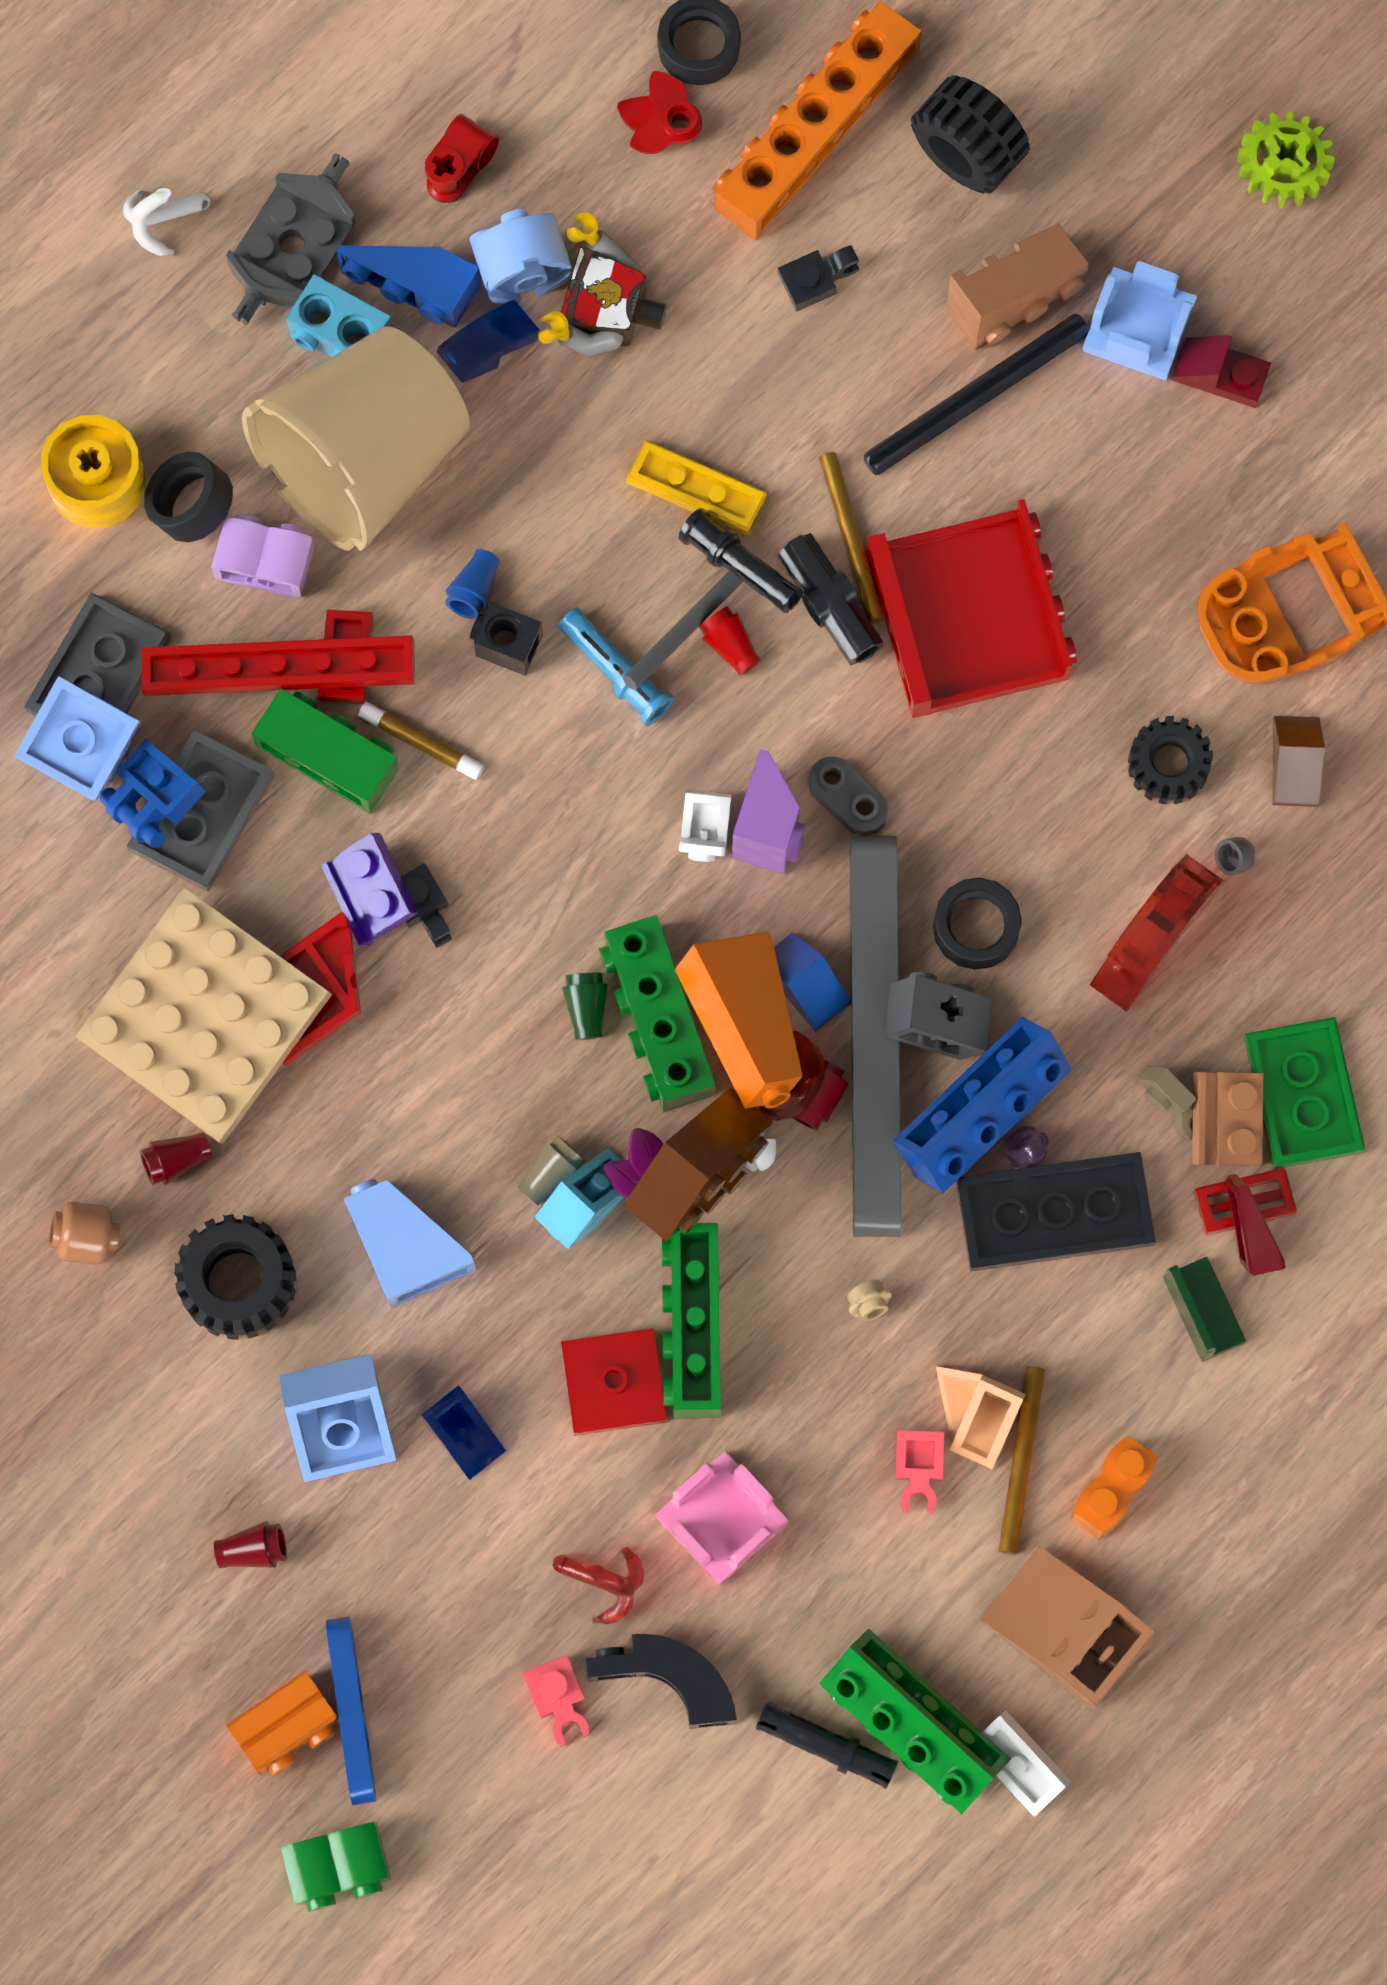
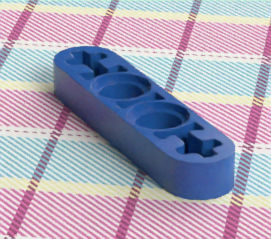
M350 1616L326 1620V1631L351 1803L353 1806L376 1802L373 1768Z

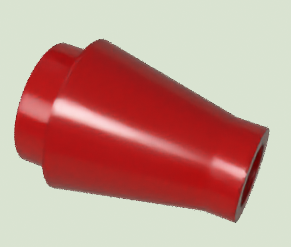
M728 606L713 614L699 626V629L705 635L702 640L730 664L739 676L761 661L752 645L739 613L733 614Z

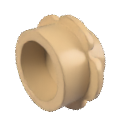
M879 1280L864 1282L853 1288L847 1295L851 1305L849 1313L856 1318L862 1317L863 1321L875 1320L887 1312V1304L892 1297V1293L890 1290L884 1289Z

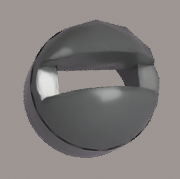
M1232 837L1220 841L1215 849V861L1218 868L1226 875H1236L1245 872L1254 863V846L1250 841L1242 837ZM1232 848L1235 849L1237 853H1232Z

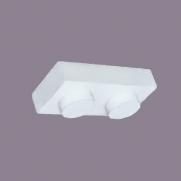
M1006 1710L983 1731L990 1740L1011 1758L997 1774V1777L1034 1817L1072 1782Z

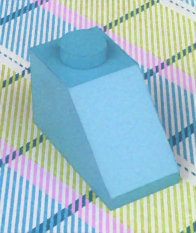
M609 1148L562 1180L535 1216L551 1236L559 1240L567 1249L590 1234L624 1199L612 1186L604 1170L605 1164L621 1160Z

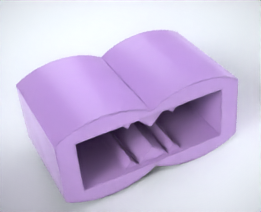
M238 514L236 518L226 517L211 567L215 579L239 586L260 588L284 596L302 597L314 551L313 537L306 535L307 531L293 524H282L280 528L264 526L261 519L252 515Z

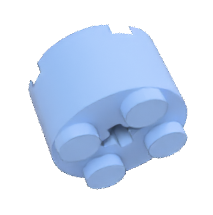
M525 209L512 210L501 216V224L490 229L478 231L469 238L485 289L492 302L501 304L521 302L519 293L534 289L535 295L538 297L560 287L571 276L569 270L572 269L570 259L553 213L527 215Z

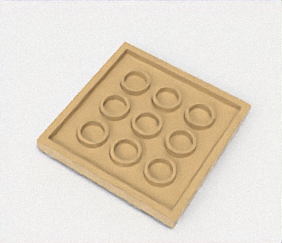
M183 887L75 1037L216 1141L224 1144L332 994Z

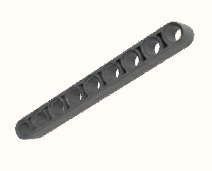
M850 836L853 1237H901V1155L893 1142L900 1134L899 1041L884 1037L890 984L899 981L897 837Z

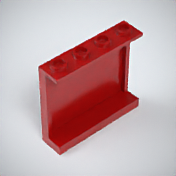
M1025 499L1018 500L1017 508L1013 511L887 541L885 533L867 537L866 554L885 615V623L912 718L1069 680L1072 664L1077 663V653L1072 637L1064 638L1060 622L1065 621L1063 603L1059 595L1052 596L1048 582L1053 580L1052 565L1047 553L1040 554L1036 540L1041 538L1039 520L1036 512H1028Z

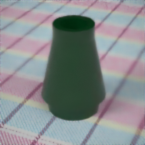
M600 972L566 975V986L562 987L573 1024L575 1040L603 1038L602 1024L608 984L603 983V976Z

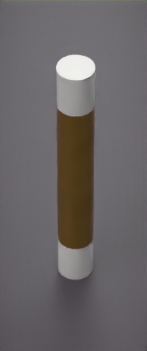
M367 701L362 705L358 713V717L476 781L484 770L485 764Z

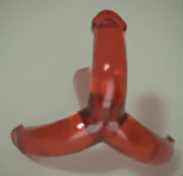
M628 1547L621 1549L629 1572L626 1578L605 1569L601 1565H590L563 1554L556 1556L553 1560L552 1566L557 1572L617 1595V1602L600 1615L593 1617V1623L611 1624L624 1618L633 1607L634 1593L643 1584L645 1571L638 1555Z

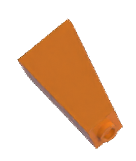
M769 931L693 944L676 967L675 972L744 1108L765 1105L766 1108H774L783 1104L790 1098L791 1090L803 1076L774 944Z

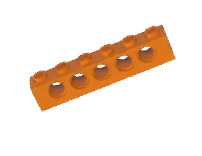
M879 1L871 12L864 10L856 18L851 27L852 34L843 44L838 41L830 48L823 61L825 65L816 75L810 73L804 78L796 91L797 97L788 107L782 105L778 108L769 122V130L761 139L757 136L754 137L743 150L741 155L743 160L733 171L731 169L725 170L716 181L713 188L715 191V210L753 239L757 240L920 50L922 31L882 1ZM864 50H873L879 56L867 59L859 53ZM844 81L849 83L852 88L840 91L835 89L832 84ZM810 113H819L825 119L821 122L813 123L804 117ZM782 145H792L797 151L786 155L780 153L777 148ZM761 176L767 178L770 183L766 186L757 187L752 185L749 180Z

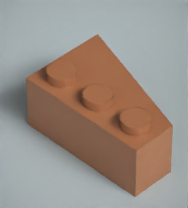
M1059 223L1016 243L1014 246L1016 251L1000 261L995 254L984 258L981 263L985 268L966 276L961 269L950 275L946 309L975 350L987 343L990 346L1000 343L1011 333L1012 327L1023 320L1027 323L1035 321L1047 311V305L1060 297L1063 300H1067L1079 293L1085 286L1084 282L1086 281L1089 264Z

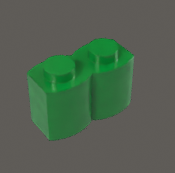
M376 1822L361 1824L281 1847L294 1903L298 1906L306 1904L308 1912L336 1905L335 1896L353 1891L355 1899L383 1892L381 1883L391 1880Z

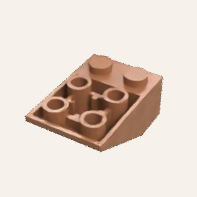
M1040 1546L980 1619L981 1622L1090 1711L1097 1706L1156 1632L1115 1598Z

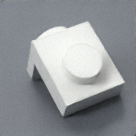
M686 790L679 851L687 852L689 859L711 862L715 861L716 856L725 855L732 794Z

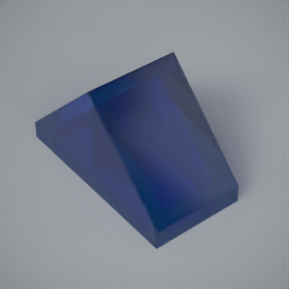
M459 1385L421 1414L425 1426L469 1480L506 1452L503 1445Z

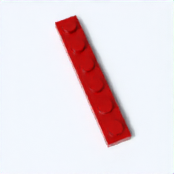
M412 635L141 648V691L144 696L280 690V688L283 690L415 684V640Z

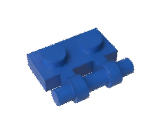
M145 738L116 771L125 782L117 791L111 787L104 789L99 799L106 806L107 814L118 823L124 822L129 828L130 835L138 842L147 843L152 848H159L166 839L165 834L159 830V823L166 816L176 825L206 790ZM143 796L148 802L138 811L136 803Z

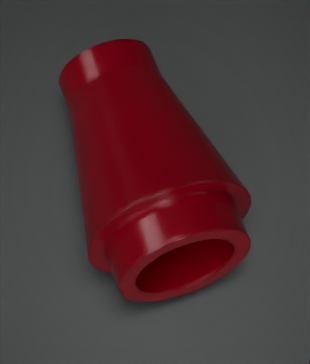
M201 1132L191 1136L149 1142V1147L140 1150V1157L151 1184L163 1182L164 1185H167L201 1162L211 1159L212 1151L205 1134Z
M264 1521L225 1539L215 1540L214 1555L216 1563L220 1569L226 1567L275 1568L277 1562L286 1561L287 1559L286 1539L279 1523L270 1525L268 1521Z

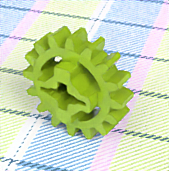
M1288 111L1285 120L1279 121L1277 115L1272 112L1269 113L1266 126L1261 121L1256 120L1251 130L1253 134L1244 133L1241 142L1244 148L1239 149L1237 155V162L1243 164L1240 167L1239 177L1240 179L1251 178L1247 188L1249 193H1253L1258 189L1263 191L1262 203L1266 204L1273 196L1277 198L1279 208H1284L1288 198H1292L1297 207L1302 206L1305 193L1315 199L1318 197L1319 185L1327 186L1331 175L1328 171L1332 170L1335 162V157L1328 155L1331 152L1333 143L1332 140H1320L1324 131L1322 125L1313 130L1308 127L1309 116H1304L1299 123L1294 121L1293 112ZM1259 147L1262 150L1261 156L1264 158V163L1259 166L1257 160V150ZM1311 152L1314 158L1313 171L1309 169L1311 163L1307 160L1308 154Z

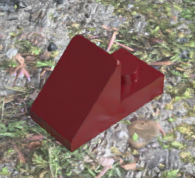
M1229 335L1188 337L1185 339L1171 380L1256 408L1272 362L1230 349L1232 336Z

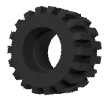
M957 75L947 77L911 117L912 130L928 157L950 178L979 193L990 194L995 191L1030 150L1026 132L1006 104L987 88L965 77Z
M233 1214L223 1215L224 1221L215 1223L212 1218L204 1222L206 1226L204 1230L198 1232L194 1229L188 1235L191 1241L187 1246L182 1244L178 1252L180 1262L175 1263L174 1274L177 1277L175 1285L184 1307L200 1327L204 1326L209 1333L216 1336L224 1334L228 1339L238 1340L239 1335L245 1334L249 1339L258 1336L257 1331L262 1328H266L269 1331L276 1326L274 1320L278 1316L284 1318L289 1310L287 1307L289 1300H294L296 1292L294 1281H297L296 1270L284 1241L279 1234L276 1235L269 1225L264 1222L261 1224L256 1223L253 1217L243 1215L242 1220L235 1219ZM235 1253L251 1255L260 1262L263 1269V1278L257 1290L251 1296L240 1301L230 1302L217 1298L209 1287L210 1273L216 1263L222 1258Z

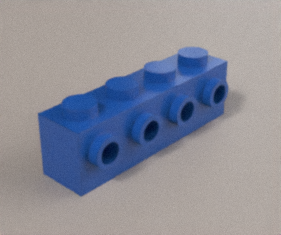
M1021 1017L908 1125L893 1142L914 1177L943 1194L1072 1069L1053 1034L1045 1028Z

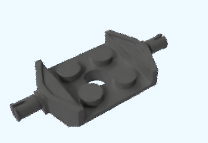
M334 153L327 167L318 177L278 173L275 177L276 187L236 250L234 252L229 250L226 254L229 267L246 289L243 299L232 313V316L240 322L242 319V324L248 325L259 305L265 306L267 302L293 307L312 276L316 275L321 278L337 254L338 247L344 243L356 224L354 212L340 195L336 185L346 168L350 165L349 161L343 156L339 159L340 155ZM290 236H297L305 244L298 253L288 254L280 248L282 241Z

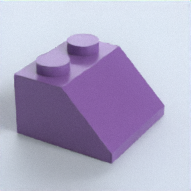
M760 749L733 832L732 859L785 874L788 861L794 863L798 861L804 841L805 824L799 823L800 807L772 756L765 750Z

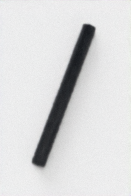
M1072 314L865 452L864 462L874 475H880L1085 338L1089 331L1088 325L1079 314Z

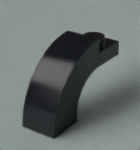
M632 1634L634 1653L624 1654V1647H607L596 1649V1657L586 1658L589 1682L649 1677L670 1686L685 1705L689 1729L737 1724L732 1696L721 1675L705 1657L682 1642L653 1634Z

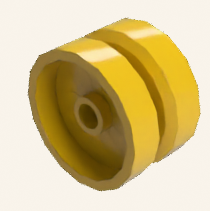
M99 414L79 415L61 423L47 437L41 452V474L57 511L71 523L88 529L109 528L126 520L139 507L146 490L145 468L131 433L118 421Z

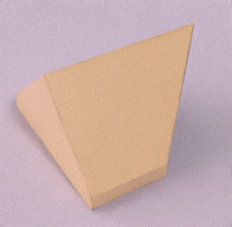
M936 1366L951 1440L949 1450L993 1469L1026 1394L981 1374Z

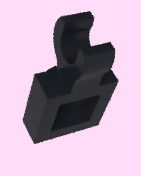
M852 245L839 249L825 261H823L819 251L816 250L778 267V275L797 312L837 294L834 281L858 272L859 267L857 263L859 259Z
M424 863L402 875L401 877L418 911L417 915L405 922L408 928L421 922L436 948L452 940L450 930L439 911L448 907L447 899L426 864Z

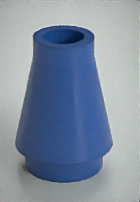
M483 549L475 551L472 559L446 589L448 597L445 603L451 611L464 618L475 619L480 612L487 610L496 569L500 563L496 555Z

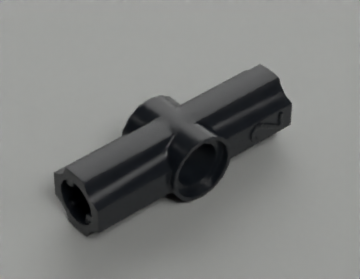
M811 533L799 535L789 541L778 552V558L796 585L803 590L801 598L811 618L820 628H826L850 666L857 663L860 664L872 657L883 647V640L859 606L860 599L848 577L839 570L837 572Z

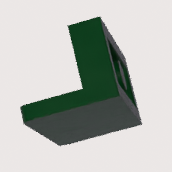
M1204 1257L1181 1268L1175 1265L1167 1269L1163 1279L1202 1362L1246 1343L1244 1334L1208 1257Z

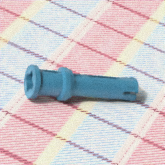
M578 607L569 611L561 619L558 628L614 684L613 690L615 695L621 700L626 699L641 715L640 720L645 726H650L658 721L670 709L675 700L674 696L669 692L663 693L649 677L636 690L630 689L624 683L623 676L634 665L583 615ZM588 636H590L610 657L609 660H606L587 641L586 638ZM619 669L624 671L622 675L618 672ZM641 690L650 698L649 701H646L639 694Z

